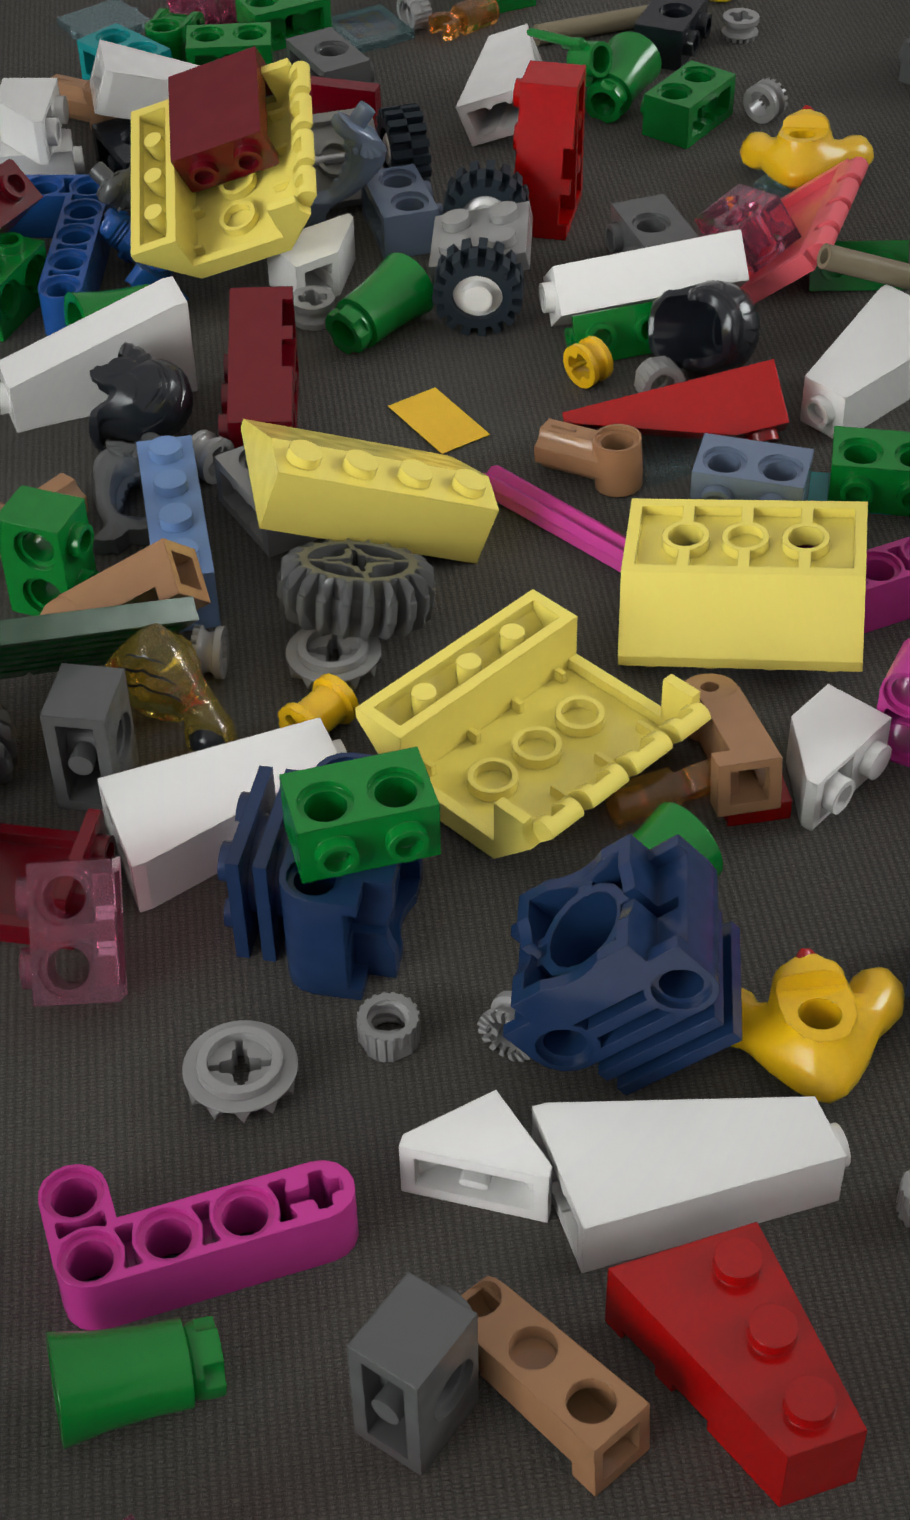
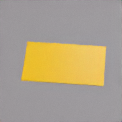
M436 387L388 405L393 412L441 454L490 435Z

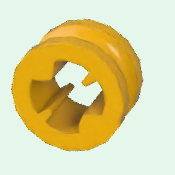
M587 336L579 341V343H574L567 347L563 353L565 371L573 383L580 388L588 389L597 384L598 381H603L610 377L613 372L614 363L612 355L606 344L596 336Z

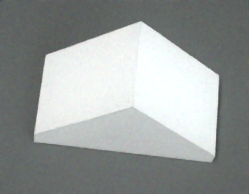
M497 1090L402 1135L399 1144L401 1191L548 1223L551 1213L552 1165Z

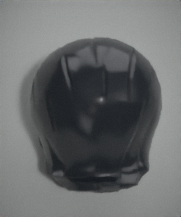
M711 280L682 289L667 290L653 301L648 316L647 330L650 351L656 357H669L679 368L685 369L687 372L702 376L742 367L751 358L759 341L760 317L758 310L749 294L730 282Z
M125 342L120 347L118 358L112 359L108 364L95 366L94 369L90 370L92 382L97 384L99 390L109 395L107 400L91 411L89 417V435L96 449L103 451L105 449L104 441L109 437L139 442L141 436L147 432H153L159 436H173L183 428L192 414L193 392L188 377L183 370L172 362L152 359L151 355L139 346Z

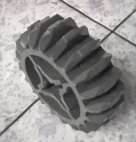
M349 538L346 541L327 539L323 543L309 542L304 547H295L290 550L289 554L282 557L281 569L278 570L276 596L279 598V610L285 614L286 619L292 623H299V626L304 630H318L322 636L333 634L342 636L343 639L358 637L366 641L371 637H380L387 640L392 635H408L411 633V630H419L424 627L425 622L431 620L432 607H435L436 581L434 580V567L427 563L426 559L419 554H411V551L407 548H394L389 543H371L369 539L364 542L352 541Z

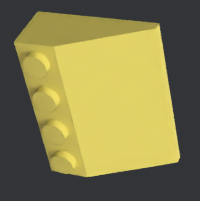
M243 419L241 433L259 529L333 541H346L349 538L352 541L364 542L369 539L371 543H389L394 548H407L413 554L477 564L499 512L489 476L448 455Z

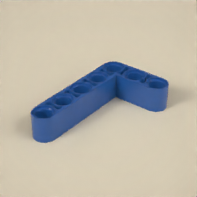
M89 174L26 175L42 194L43 198L9 231L19 233L23 237L52 238L38 283L39 300L45 334L47 336L66 327L64 297L67 292L100 291L111 246L101 239L99 227L104 220V213L108 209L114 208V206L98 201L96 193L100 186Z

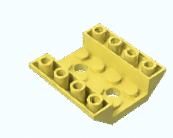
M632 498L621 567L618 665L697 667L706 669H763L769 671L863 672L868 502ZM800 545H812V546H815V547H812V548H800V547H797V546H800Z

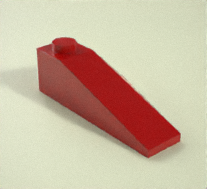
M774 359L562 412L563 422L594 430H599L612 424H625L638 429L642 437L702 441L704 433L773 443L779 440L778 432L786 430L789 424Z

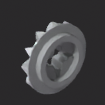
M302 628L292 636L287 644L286 661L291 678L303 679L307 689H312L314 681L322 674L330 673L345 681L351 689L356 690L360 679L375 677L376 666L382 662L381 643L378 637H371L366 641L358 637L343 639L339 635L329 634L322 636L318 630H304ZM333 649H338L339 655H341L339 661L329 662L330 655H333Z
M252 1020L231 1021L217 1025L204 1032L189 1047L182 1065L183 1081L192 1105L202 1104L205 1106L214 1120L224 1113L235 1114L243 1123L250 1112L264 1109L273 1114L277 1101L282 1096L293 1095L295 1078L299 1071L297 1052L291 1040L274 1026ZM244 1055L245 1064H248L250 1072L248 1081L243 1085H238L234 1082L232 1075L235 1071L234 1066L238 1065V1056Z

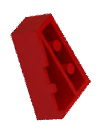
M530 60L523 78H516L513 106L519 108V114L513 133V150L516 151L514 174L518 171L523 177L522 186L527 184L529 189L530 206L533 215L532 237L566 241L582 197L586 65Z
M758 1222L608 1268L605 1322L620 1338L627 1335L655 1365V1375L671 1392L678 1389L707 1420L706 1430L778 1507L856 1481L867 1428Z

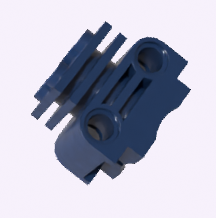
M354 752L337 753L326 757L316 767L372 755ZM260 765L251 791L241 792L238 798L235 821H239L234 838L233 840L223 841L218 856L217 876L220 881L227 882L229 899L226 898L224 905L225 927L233 928L236 956L250 958L258 932L260 931L263 960L276 962L285 936L288 971L293 983L297 987L312 994L362 1001L369 975L397 978L403 955L401 928L406 915L418 900L423 881V859L302 884L284 826L280 787L277 796L275 793L273 767ZM286 769V770H285V773L293 772V771H298V770Z
M628 834L603 848L596 858L579 871L564 877L546 880L519 895L517 923L511 925V937L520 943L518 969L513 976L511 1007L515 1009L514 1020L504 1024L503 1037L537 1063L549 1069L577 1071L599 1062L598 1074L606 1081L617 1077V1089L627 1096L742 1041L740 928L732 921L722 925V912L718 910L717 870L708 859L679 834L650 850L632 834Z

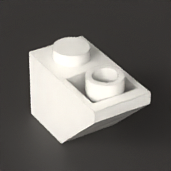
M3 78L0 84V132L2 142L38 164H49L55 146L61 145L62 124H67L69 119L68 100L65 95H60L58 79Z
M346 213L304 228L292 250L268 257L269 285L271 287L293 286V292L306 286H322L330 289L335 294V297L341 295L356 260L353 216Z
M827 684L791 716L786 766L800 825L809 831L818 826L830 813L839 814L849 803L854 791L868 778L871 780L878 778L886 768L892 753V748L887 745L892 717L830 684Z

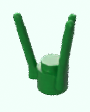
M535 28L527 29L528 36L559 44L563 50H567V64L586 65L585 87L592 85L593 77L603 78L611 70L613 53L611 47L605 41H586L583 37H569Z

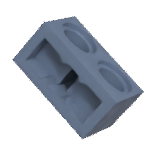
M415 164L380 169L361 188L362 214L384 259L387 255L394 252L403 253L408 256L430 253L435 216L443 215V206L441 203H435L429 180L423 181Z
M704 433L692 469L690 499L807 501L814 449Z

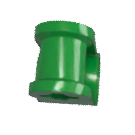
M161 7L157 10L154 17L145 23V37L170 48L173 59L187 62L185 50L187 25H205L204 16L200 11H193L190 15L171 13L168 8Z

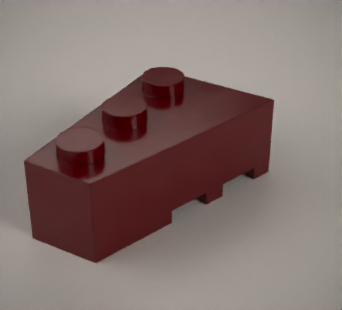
M293 286L230 288L228 354H224L223 358L225 383H221L222 413L218 415V434L231 440L234 449L244 446L241 433L243 419L297 428L300 373Z

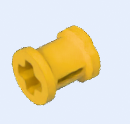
M330 673L322 674L314 681L312 692L298 703H287L278 711L279 727L283 728L320 717L329 733L337 725L349 724L356 718L355 707L359 705V702L353 690L345 681Z

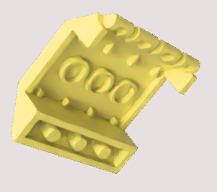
M285 58L261 67V74L274 94L266 97L267 126L269 139L279 154V164L196 193L190 191L171 163L169 99L131 112V257L135 262L203 279L293 249L311 216V206L317 196L316 169L313 167L315 163L314 133L311 130L313 127L312 97L309 95L311 91L310 65L307 62L297 61L291 65L289 59Z
M534 589L355 707L356 718L378 754L418 747L440 804V821L493 859L528 851L541 842L554 839L583 817L585 810L595 808L628 783L629 777L641 773L673 748V744L682 742L711 720L709 710L700 703L701 691L673 674L663 679L660 706L576 653L578 616Z

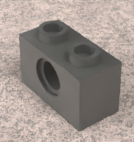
M332 27L286 39L287 58L291 65L297 61L307 62L310 65V76L373 83L375 80V71L371 60Z
M664 193L611 203L610 223L605 226L606 245L609 251L615 254L699 237Z
M61 663L40 713L58 808L87 811L88 808L103 810L97 778L137 768L140 762L125 669Z
M408 1271L348 1343L347 1355L355 1433L418 1475L423 1476L479 1402L478 1314L472 1310L468 1302L455 1290L439 1284L433 1287Z

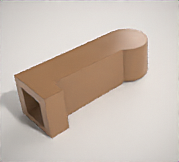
M162 538L58 595V597L44 606L40 615L193 596L196 609L198 610L210 604L211 601L195 549Z
M699 674L685 680L686 683L701 691L700 703L706 706L711 715V720L688 737L700 742L711 763L710 803L717 817L781 808L783 757L741 688L731 678L720 674Z
M486 1276L461 1295L468 1302L472 1310L478 1314V1371H481L480 1375L571 1461L572 1475L590 1493L596 1497L650 1449V1403L506 1284L495 1277Z

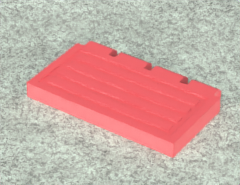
M854 157L849 160L847 158L772 203L746 255L749 281L740 287L749 294L754 304L816 269L817 255L822 245L825 243L834 245L868 170L869 165L866 159Z

